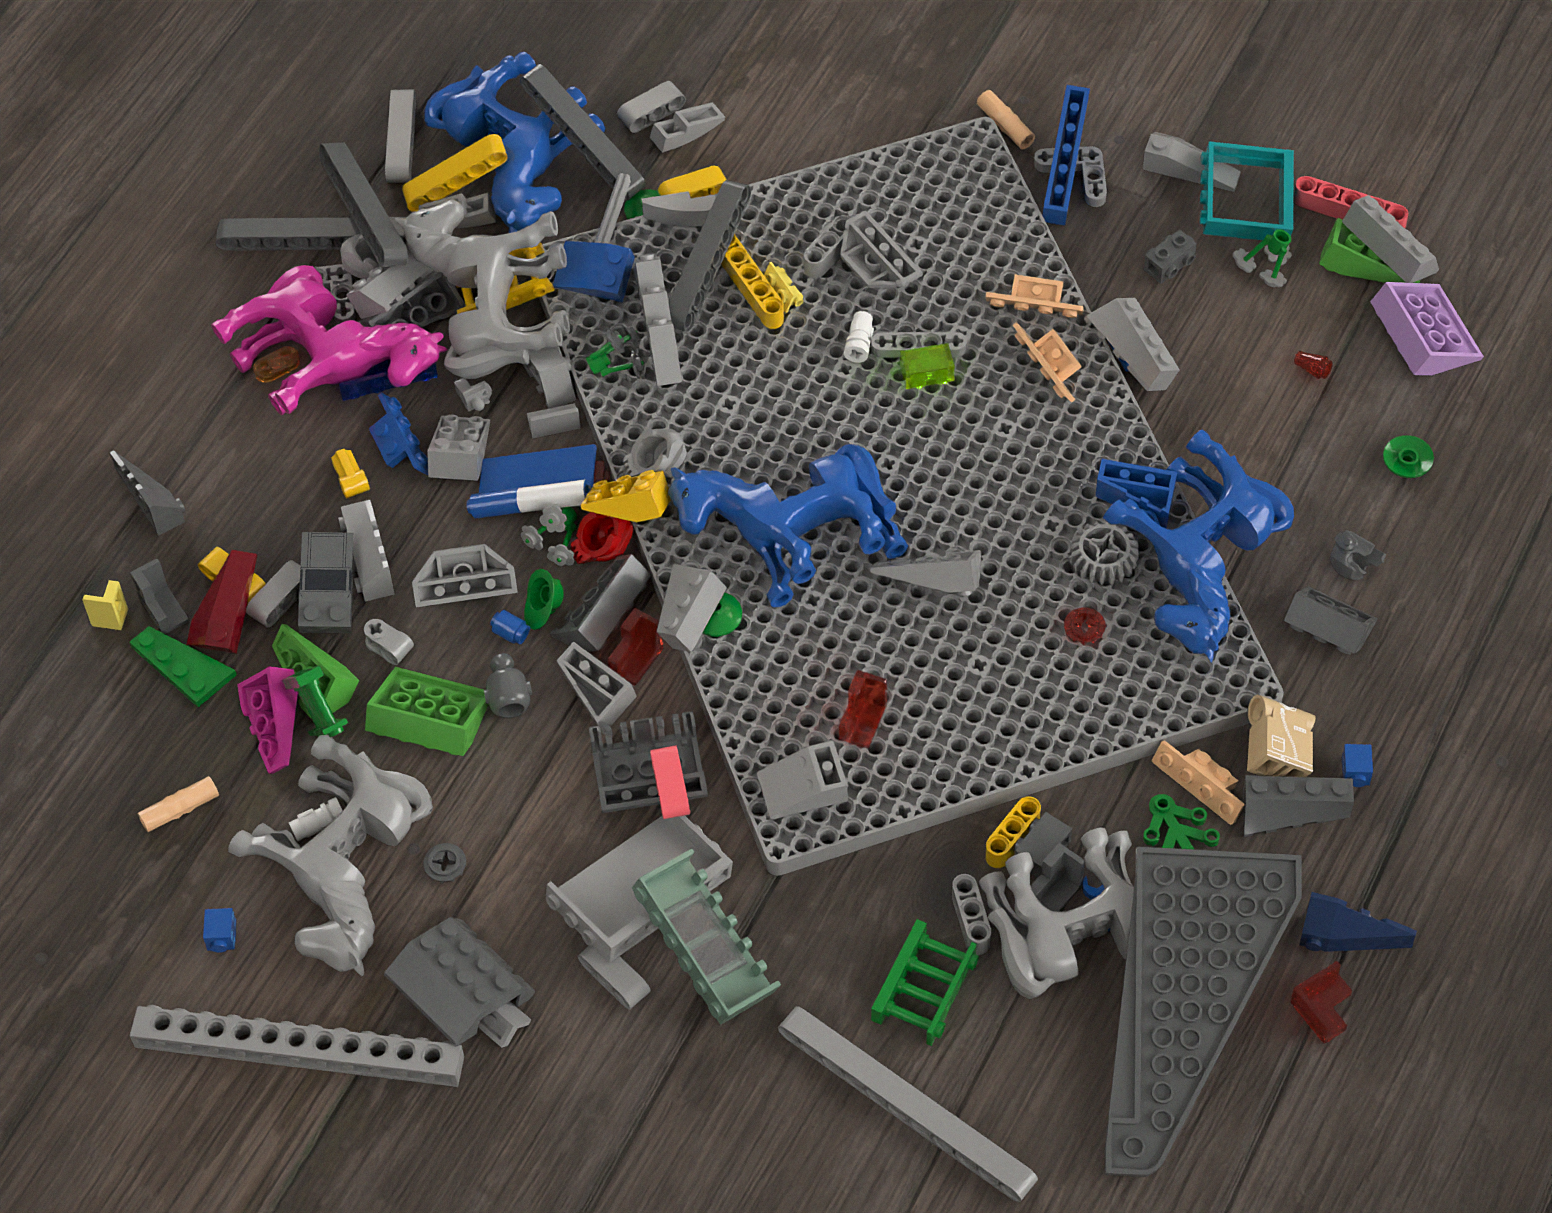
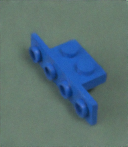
M380 393L378 397L387 414L372 425L369 430L386 464L393 468L408 456L414 469L428 475V458L421 452L418 446L420 442L409 428L411 424L400 410L402 408L400 402L395 397L390 398Z

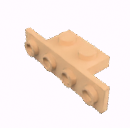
M1015 274L1011 295L986 292L985 296L986 301L995 307H1004L1005 304L1014 305L1015 309L1028 311L1029 308L1038 309V312L1043 314H1053V311L1062 312L1063 316L1069 318H1077V315H1083L1084 311L1083 306L1060 303L1063 281Z
M1017 322L1014 323L1013 327L1017 331L1014 336L1022 346L1027 344L1030 348L1027 351L1028 355L1035 363H1041L1043 367L1039 370L1048 381L1052 379L1055 382L1053 389L1059 397L1063 398L1065 396L1072 403L1075 398L1063 381L1082 367L1054 329L1033 343L1025 330Z
M1165 740L1162 741L1152 762L1230 825L1235 823L1245 806L1242 801L1229 792L1235 788L1238 780L1227 769L1213 761L1207 753L1197 749L1184 756Z

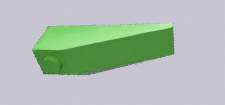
M1337 218L1322 250L1320 265L1328 271H1334L1340 275L1385 283H1406L1342 223V219Z
M282 624L272 644L282 668L294 669L295 674L305 668L320 666L324 676L318 678L320 682L318 686L332 713L349 703L359 680L343 664L288 625ZM300 697V700L298 701L300 707L311 718Z

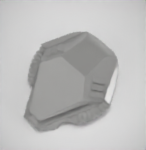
M361 233L347 239L342 244L340 249L342 265L348 273L361 279L365 278L366 280L370 277L369 272L380 266Z
M669 428L651 429L643 432L633 445L632 453L623 458V470L625 475H630L631 477L639 476L647 470H654V472L663 470L665 478H671L673 476L671 468H679L687 455L681 435Z

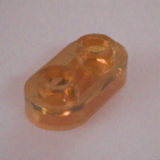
M285 346L260 358L253 366L256 379L260 382L268 383L295 370L300 364L299 353L294 347Z

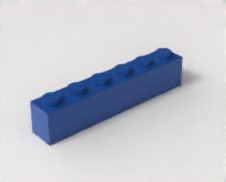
M1066 86L1042 215L1047 223L1065 225L1090 88Z

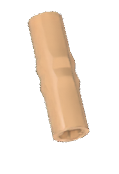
M987 90L979 96L977 105L994 120L1000 130L1020 149H1026L1034 142V133L991 90Z
M208 776L138 812V816L145 830L150 832L218 797L219 793L212 779Z

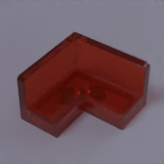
M636 608L621 625L622 641L608 658L609 668L634 686L637 685L664 649L663 638L657 633L659 620Z
M857 670L848 690V706L839 725V740L864 748L870 747L887 707V679Z
M1338 961L1294 987L1290 1001L1324 1044L1347 1029V1024L1333 1008V1006L1351 996L1352 993L1350 987L1339 975L1341 965Z

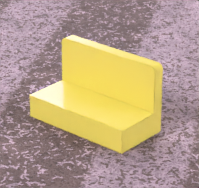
M109 580L103 597L84 595L82 600L92 626L115 630L122 629L128 607L118 581Z

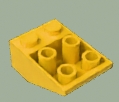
M647 470L635 477L625 475L613 482L603 480L593 484V487L581 503L582 510L633 522L655 519L662 516L671 501L668 495L669 487L663 470L658 472Z

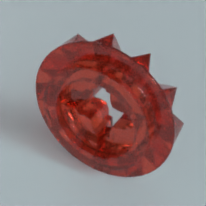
M1087 607L1072 610L1064 620L1066 636H1069L1073 642H1081L1083 646L1089 642L1094 644L1097 639L1102 638L1106 627L1103 616L1098 611ZM1084 620H1086L1089 627L1086 633H1083L1081 628Z

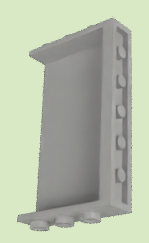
M662 815L557 888L552 882H549L546 889V902L551 909L557 910L564 917L569 927L575 928L581 934L587 945L593 946L611 963L659 928L653 925L648 912L634 895L632 887L641 876L692 848L695 853L689 861L696 872L701 869L706 871L708 878L704 884L710 892L731 877L733 861L721 851L715 841H711L703 834L702 829L697 824H693L686 816L663 819Z

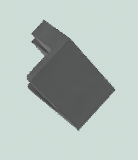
M158 559L130 572L139 600L160 632L167 634L189 622L186 613L167 585Z
M1058 843L1043 860L1042 874L1031 885V889L1039 902L1051 911L1060 912L1082 887L1085 861L1064 845Z

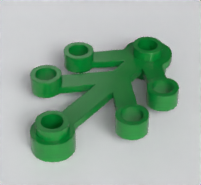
M1158 794L1150 800L1149 811L1153 818L1149 828L1144 831L1143 841L1146 845L1154 846L1159 842V829L1163 820L1169 829L1162 848H1174L1177 842L1180 849L1194 850L1188 838L1203 842L1208 847L1218 845L1220 834L1216 829L1202 831L1180 824L1175 818L1191 820L1194 825L1201 826L1205 824L1207 819L1205 809L1197 807L1190 810L1177 806L1174 800L1165 794ZM1158 804H1164L1167 807L1161 808ZM1200 814L1203 816V818L1197 819L1194 817V815ZM1153 834L1156 838L1149 839L1147 835ZM1212 835V836H1214L1216 839H1215V840H1209V839L1207 838V836Z

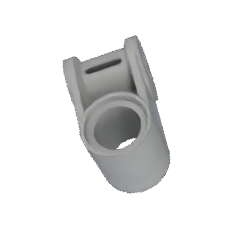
M380 619L369 620L364 626L367 648L393 665H398L414 646L413 641L405 633L394 629Z

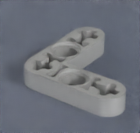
M1079 147L1075 171H1082L1085 201L1092 207L1102 206L1106 202L1107 194L1102 152L1097 147ZM1055 148L1040 149L1035 153L1034 167L1036 170L1045 173L1051 171ZM1094 173L1099 175L1100 178L1092 180L1087 176ZM1097 188L1098 197H1094L1093 189Z
M342 264L314 267L323 277V286L331 290L332 295L337 300V309L334 315L335 323L338 325L344 321H355V308L349 298L339 299L336 297L340 292L349 293L353 290L352 274L345 271ZM341 307H346V316H342Z

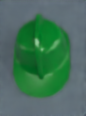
M545 569L535 570L528 581L524 619L526 625L530 626V629L533 630L540 629L545 625L550 614H553L561 606L564 598V590L560 580L552 578L551 574Z

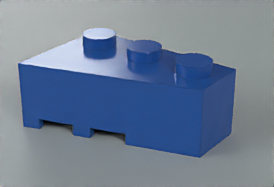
M1102 459L1097 478L1096 497L1110 504H1114L1118 500L1125 503L1128 499H1132L1140 509L1152 510L1156 514L1160 526L1167 529L1177 472Z

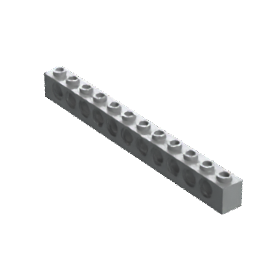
M156 1005L137 1007L130 1033V1038L135 1048L454 1087L459 1085L464 1061L462 1045L456 1047L451 1041H443L442 1043L432 1042L423 1037L408 1039L397 1034L383 1036L371 1031L358 1033L350 1032L345 1028H335L333 1030L325 1029L315 1024L300 1026L289 1021L275 1023L263 1018L250 1020L242 1019L237 1015L225 1017L217 1016L207 1011L192 1013L182 1008L167 1010ZM163 1025H169L165 1030H158ZM190 1028H196L192 1033H185ZM215 1032H223L221 1035L217 1037H212V1035ZM242 1035H250L245 1040H238ZM270 1038H277L272 1043H265ZM297 1041H303V1044L300 1046H292ZM322 1045H331L328 1049H319ZM350 1048H358L353 1053H346ZM377 1051L385 1052L381 1056H373ZM405 1054L412 1055L407 1060L400 1059ZM430 1058H439L435 1063L427 1062Z

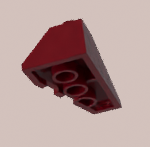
M231 550L191 620L187 646L237 654L257 554Z

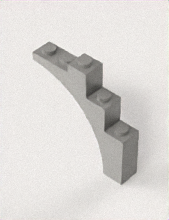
M654 254L640 255L639 260H634L635 264L632 267L642 303L655 381L657 386L680 383L682 378L674 326L671 321L667 291L664 287L661 261L659 257H654Z

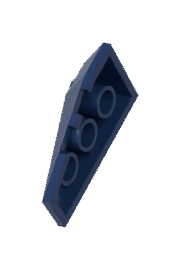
M1311 892L1299 945L1305 946L1311 951L1321 950L1325 952L1412 948L1416 930L1387 918L1377 920L1370 915V911L1363 908L1359 912L1346 907L1347 902L1339 898Z

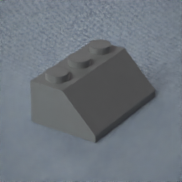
M1307 586L1295 594L1284 621L1290 623L1289 627L1298 632H1304L1305 630L1313 634V638L1319 642H1330L1337 645L1336 649L1342 653L1351 654L1352 652L1355 654L1363 646L1378 618Z

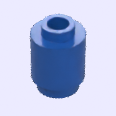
M506 610L495 613L490 622L494 634L513 644H522L530 631V626L526 625V621Z

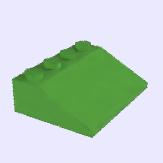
M395 667L367 703L365 731L373 732L379 736L396 738L402 742L419 744L429 749L442 750L452 755L464 756L473 743L488 707L484 689Z

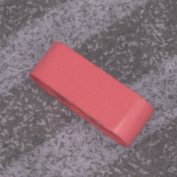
M677 746L650 750L663 819L690 815Z

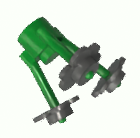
M623 324L622 327L626 336L622 337L617 331H611L609 328L606 329L605 337L609 342L586 357L592 372L595 375L601 373L604 377L613 372L633 368L637 379H640V373L644 370V361H642L641 356L635 354L634 350L631 351L632 363L608 368V365L611 364L608 354L615 349L620 353L625 352L623 347L627 341L630 340L637 349L640 347L637 343V340L640 339L637 330L632 326L628 328Z

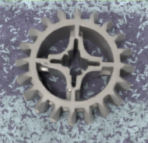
M1096 520L1094 526L1087 523L1084 530L1079 529L1077 536H1073L1069 549L1070 562L1074 565L1075 572H1081L1080 576L1082 579L1089 577L1090 583L1098 580L1101 586L1104 581H1108L1112 586L1114 579L1122 582L1124 576L1129 577L1132 570H1135L1139 558L1138 543L1134 541L1133 533L1127 534L1128 530L1126 527L1119 529V525L1112 526L1106 521L1100 525Z

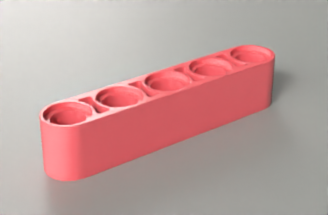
M1302 176L1296 181L1293 201L1299 207L1343 220L1354 200L1365 197L1367 194L1310 176ZM1369 195L1387 213L1394 216L1395 220L1402 227L1406 228L1408 210L1404 206Z

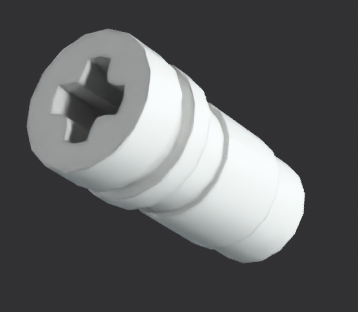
M859 311L853 316L849 337H847L844 349V356L851 362L860 363L868 358L874 328H872L873 318L867 312Z
M336 797L329 800L328 804L322 803L320 804L321 807L314 811L311 808L297 815V819L289 822L297 841L321 832L343 811Z

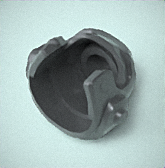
M1345 530L1344 532L1340 531L1334 537L1335 545L1331 552L1330 562L1340 576L1349 580H1359L1364 577L1363 575L1367 574L1366 568L1368 566L1374 565L1378 567L1381 563H1384L1386 554L1374 548L1375 545L1356 533Z

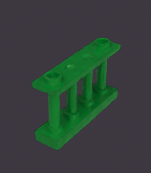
M320 666L305 668L283 679L282 682L286 690L294 689V691H298L316 726L308 731L310 736L319 737L320 735L328 734L329 737H333L344 731L342 726L348 723L347 719H335L318 686L320 683L318 678L324 676Z
M917 919L871 1008V1021L881 1025L885 1016L899 1018L927 1030L926 1044L932 1046L935 1038L940 1039L946 1026L944 1020L969 969L972 971L975 969L979 955H976L977 944L971 942L967 952L964 953L929 938V935L926 934L927 923ZM926 948L960 962L961 964L956 974L952 975L919 961L918 957H916L919 949L924 950ZM914 970L950 985L945 997L942 998L907 983L905 977L908 971L913 972ZM904 993L939 1009L932 1021L896 1006L894 1002L896 995Z

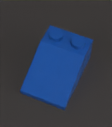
M565 241L563 247L567 256L566 268L557 269L553 282L554 288L623 303L635 259L631 249L608 243Z

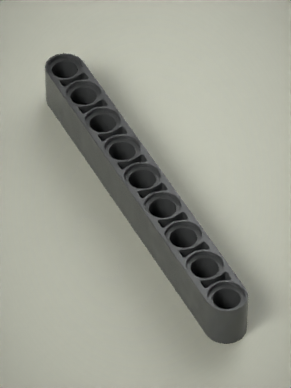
M321 143L319 146L320 162L381 267L406 265L408 260L407 248L346 143Z
M352 217L222 219L218 222L216 246L226 251L340 250L342 244L347 239L361 232ZM389 217L406 245L407 240L403 232L404 228L395 221V218L406 217Z

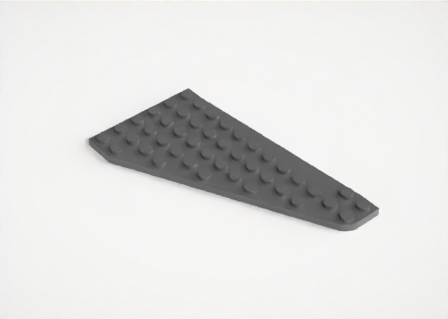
M1154 847L1136 848L1135 884L1105 1140L1104 1175L1146 1177L1155 1173L1165 1161L1302 898L1301 855Z

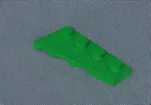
M150 626L129 642L132 649L197 707L237 676L234 669Z

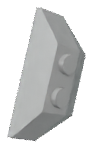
M866 210L846 221L840 257L868 288L903 287L923 275V272Z
M486 544L433 551L412 581L416 607L518 593L514 567Z

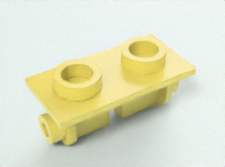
M770 262L764 276L782 300L784 312L788 313L791 305L798 307L803 304V295L795 285L791 286L792 281L784 268L775 267Z

